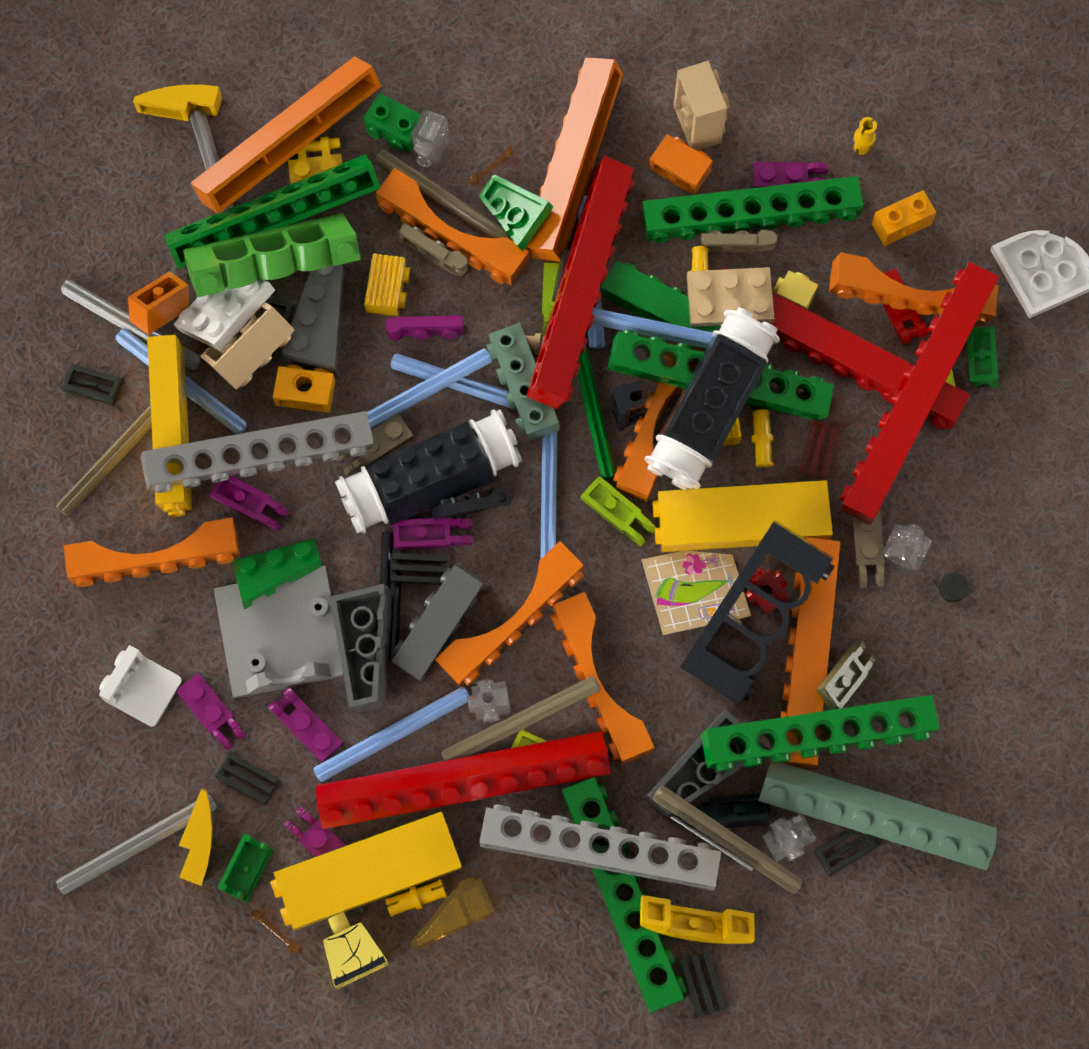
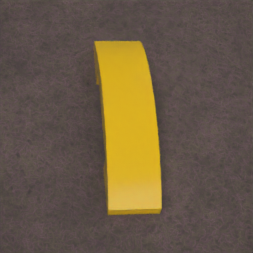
M641 896L640 925L651 931L674 938L705 943L746 944L755 941L754 913L726 909L723 913L671 905L670 899Z

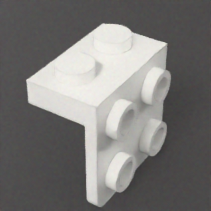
M129 645L126 651L122 650L115 660L116 667L112 674L107 675L103 679L99 688L101 690L99 696L108 704L146 725L154 727L158 724L176 694V690L181 686L182 679L177 674L147 659L138 649Z

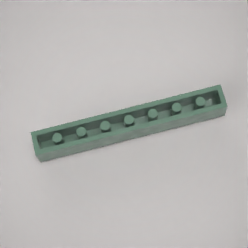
M770 759L759 801L983 870L988 869L996 848L997 828L782 762L774 763Z

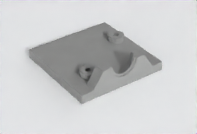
M326 566L314 570L293 583L286 582L275 588L276 592L268 597L263 595L252 601L253 605L245 610L238 584L214 588L234 699L343 676L330 602L331 591ZM317 604L322 605V609L319 611L315 610ZM253 660H259L257 666L252 665Z

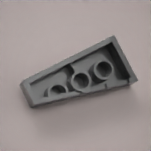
M331 264L325 268L310 271L291 325L295 331L291 334L290 341L284 346L282 351L286 364L297 365L312 371L315 368L326 369L333 373L334 377L338 378L345 281L343 264L336 266Z
M454 565L452 569L449 567L440 579L442 585L437 593L433 591L424 603V606L427 608L421 617L417 615L408 628L411 631L405 641L403 639L400 640L393 650L395 657L392 662L420 681H425L438 663L435 658L447 648L444 646L446 641L451 643L462 630L463 623L460 621L463 617L467 619L479 606L477 598L483 591L487 594L492 588L491 585L463 567Z
M386 584L330 597L349 708L357 713L386 707L393 590Z
M724 710L706 729L741 723L727 710ZM700 735L645 795L644 799L666 818L673 813L653 799L655 792L661 786H665L689 803L745 766V763L734 764V769L717 772L716 767L707 769ZM758 740V743L761 748L769 750L762 742ZM730 741L731 751L735 754H741L742 747L740 743Z

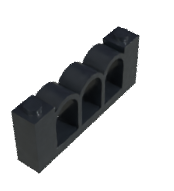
M773 521L680 668L735 704L739 705L742 699L748 702L757 688L752 685L756 679L753 675L763 668L769 656L767 643L774 642L785 634L790 624L789 609L796 608L807 600L812 590V581L817 584L820 578L825 581L835 568L834 565L830 564L834 557L778 521ZM767 553L790 566L803 577L805 590L800 598L786 601L751 580ZM746 587L780 610L783 616V624L778 632L773 634L760 633L730 614V611ZM724 621L758 644L761 650V658L755 666L750 668L737 666L708 647Z

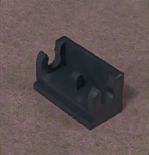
M642 380L612 389L611 409L619 431H623L627 426L636 424L640 417L631 418L630 411L638 409L645 404V399H641L642 390L644 389Z

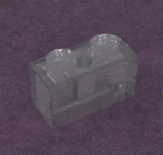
M423 110L418 120L419 124H416L411 134L416 162L426 168L430 166L436 167L440 165L444 153H446L451 143L449 123L446 117L429 110Z

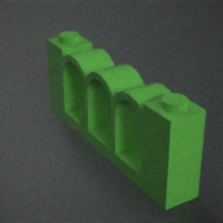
M343 213L183 249L188 275L197 297L224 292L225 289L248 286L258 279H280L293 274L296 270L313 271L325 268L331 264L336 266L361 260L356 234Z

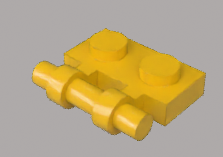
M328 136L320 137V140L310 142L297 152L298 159L288 160L290 184L342 164V155H331L330 149L341 148L339 137L330 139ZM322 150V156L307 158L306 152Z

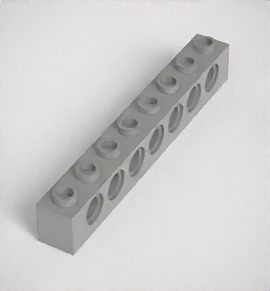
M367 411L142 451L140 458L147 491L155 489V493H163L172 490V486L183 484L184 488H190L200 485L202 480L212 479L213 483L228 480L229 475L240 474V477H249L256 475L257 470L268 468V472H276L285 469L284 465L295 463L296 467H303L312 464V460L323 458L324 462L339 459L342 454L350 453L351 457L367 454V450L372 447L374 442ZM335 433H344L348 438V443L341 444L337 442ZM307 438H317L321 447L318 449L311 448L307 443ZM282 442L289 443L293 447V453H283L279 448V444ZM255 447L263 449L266 457L264 459L255 458L251 453V449ZM228 452L235 454L238 462L236 464L226 463L223 454ZM201 457L209 461L210 467L205 470L199 469L195 464V460ZM177 463L180 465L182 472L178 475L170 474L167 471L166 465Z
M494 805L493 809L486 807L479 842L480 847L713 891L716 887L721 851L715 850L713 845L707 843H698V846L695 847L686 845V840L669 837L668 841L656 839L657 835L648 832H639V836L627 834L628 830L621 827L611 826L610 830L599 829L597 823L581 821V824L577 825L569 823V818L553 815L551 819L540 818V813L530 810H523L522 814L513 813L510 807L503 805ZM510 823H517L521 826L522 830L518 836L510 837L505 833V827ZM545 828L550 832L551 836L546 842H538L534 838L535 831ZM567 834H575L579 837L580 843L574 848H569L564 845L563 838ZM603 839L607 841L609 849L605 853L595 852L592 848L595 840ZM625 845H634L638 849V855L633 859L625 858L621 852ZM662 850L666 853L668 860L664 864H656L651 859L652 852ZM690 855L695 858L697 866L692 870H686L682 867L680 859L683 856Z

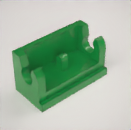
M995 326L973 328L967 339L970 383L973 382V388H980L982 384H988L990 388H999Z
M244 834L218 888L222 892L248 903L274 849Z

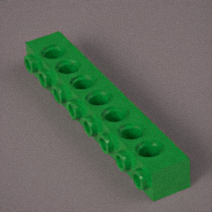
M365 154L224 210L219 214H214L164 234L177 269L186 267L183 249L288 226L378 190L381 187L373 165Z
M858 176L647 200L643 201L642 214L646 241L653 240L654 243H664L669 238L680 237L681 240H690L695 238L696 235L706 234L708 231L713 230L721 231L722 233L725 231L748 232L751 228L760 227L761 230L768 231L775 229L777 225L785 224L788 227L794 228L803 225V222L814 221L815 224H825L830 219L841 218L842 221H851L861 215L863 201ZM834 199L839 204L831 205L826 200ZM807 202L812 207L804 208L800 205V203ZM776 205H780L784 207L785 210L777 211L773 207ZM753 208L759 213L749 214L746 210ZM725 211L729 212L732 216L725 218L719 213ZM702 215L705 219L697 221L693 216ZM675 218L678 222L670 224L666 222V219Z
M623 330V332L619 331L613 339L607 370L685 388L693 373L689 369V362L698 364L704 351L693 350V347L688 344L678 343L677 345L666 343V340L660 337L653 336L648 339L640 337L638 332ZM635 349L643 350L646 353L647 359H638L635 356ZM662 356H669L673 360V367L665 366L662 362ZM766 364L745 404L822 421L828 417L834 384L826 383V379L817 376H811L810 378L801 377L799 372L793 370H784L783 372L773 370V366ZM775 382L778 384L780 393L772 392L769 383ZM797 388L802 389L806 393V400L798 398L796 394Z
M928 695L709 728L701 733L707 769L716 767L717 772L734 769V764L745 763V767L762 765V760L773 759L774 763L789 761L791 756L801 754L802 759L817 757L819 756V751L829 750L830 754L847 752V747L858 746V750H865L876 747L875 743L885 741L886 746L903 743V738L913 737L914 741L931 739V734L940 728L933 696ZM900 715L909 719V728L901 725L899 721ZM872 719L881 723V733L876 732L872 728ZM844 724H849L853 727L854 737L845 734L843 730ZM816 728H821L825 731L826 741H821L816 737ZM787 732L796 734L798 745H792L788 742ZM760 736L766 737L769 740V750L760 747L758 743ZM730 741L740 743L742 747L741 754H735L731 751Z
M595 777L562 789V796L574 824L580 825L581 821L597 823L598 828L610 830L611 826H619L614 810L608 811L604 800L608 799L603 783L597 784ZM588 805H595L599 808L600 814L596 818H588L583 813L584 808ZM594 841L592 848L597 853H605L609 849V844L600 846ZM628 845L621 849L625 858L630 853ZM591 868L649 1014L683 1001L682 994L686 993V988L681 976L675 977L671 965H674L675 961L669 947L664 949L660 941V937L664 935L646 929L643 926L639 929H633L627 923V918L631 914L640 915L641 896H648L647 892L641 893L637 882L641 881V877L623 873H610L607 870ZM619 887H629L633 892V897L628 901L620 900L616 895V890ZM648 941L654 945V955L644 957L639 953L638 946L642 942ZM659 969L666 974V982L663 985H655L651 982L650 973L653 970Z

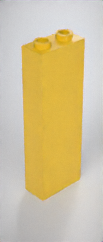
M176 335L147 337L153 449L189 443L184 347ZM177 463L166 465L167 471L170 474L178 475L182 472L180 465ZM181 484L172 486L170 491L155 493L156 505L164 513L168 512L170 517L185 516V511H192V487L184 488V485Z
M827 480L687 489L686 491H658L657 500L652 501L653 517H659V527L655 528V544H661V552L758 546L775 520L804 539L809 537L831 540L833 535Z
M441 811L273 872L275 880L270 881L275 897L282 896L285 908L280 909L285 926L292 925L293 931L337 914L407 890L410 887L418 886L458 871L462 866Z

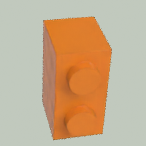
M666 134L650 158L649 170L695 195L711 172L713 160L701 150L696 151L687 146L686 142L681 138H673Z
M169 271L128 296L130 322L148 335L178 317L183 310L189 308V285Z

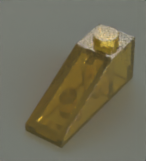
M470 877L457 884L458 889L452 891L411 941L414 951L495 914L481 878L474 880L473 877Z

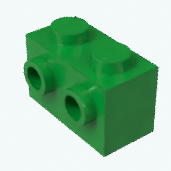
M379 93L363 117L366 132L374 139H380L381 137L389 141V145L400 152L404 149L411 153L427 129L425 116Z

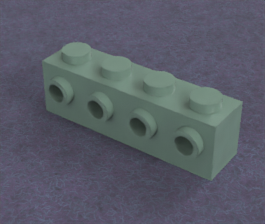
M517 323L490 333V344L486 346L491 359H497L500 368L496 369L501 385L507 384L510 393L506 394L511 410L516 409L519 415L515 422L520 435L526 434L530 442L559 431L560 426L554 409L526 397L536 363L521 324Z

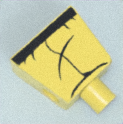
M344 912L328 919L334 935L324 939L323 943L333 983L337 989L389 965L362 923L350 927Z

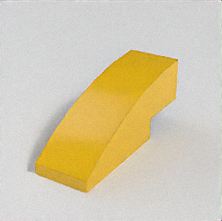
M178 85L140 94L134 97L133 102L138 113L189 121L191 112H195V110L204 111L206 115L218 116L222 95L218 86Z
M203 788L200 790L179 844L181 847L190 849L179 878L202 886L209 863L213 828L208 791Z

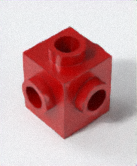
M761 568L751 578L760 586H770L772 589L771 593L786 601L790 599V594L785 589L788 583L779 571L774 573L770 568L765 572ZM749 588V591L745 593L753 606L757 607L760 605L766 615L777 608Z

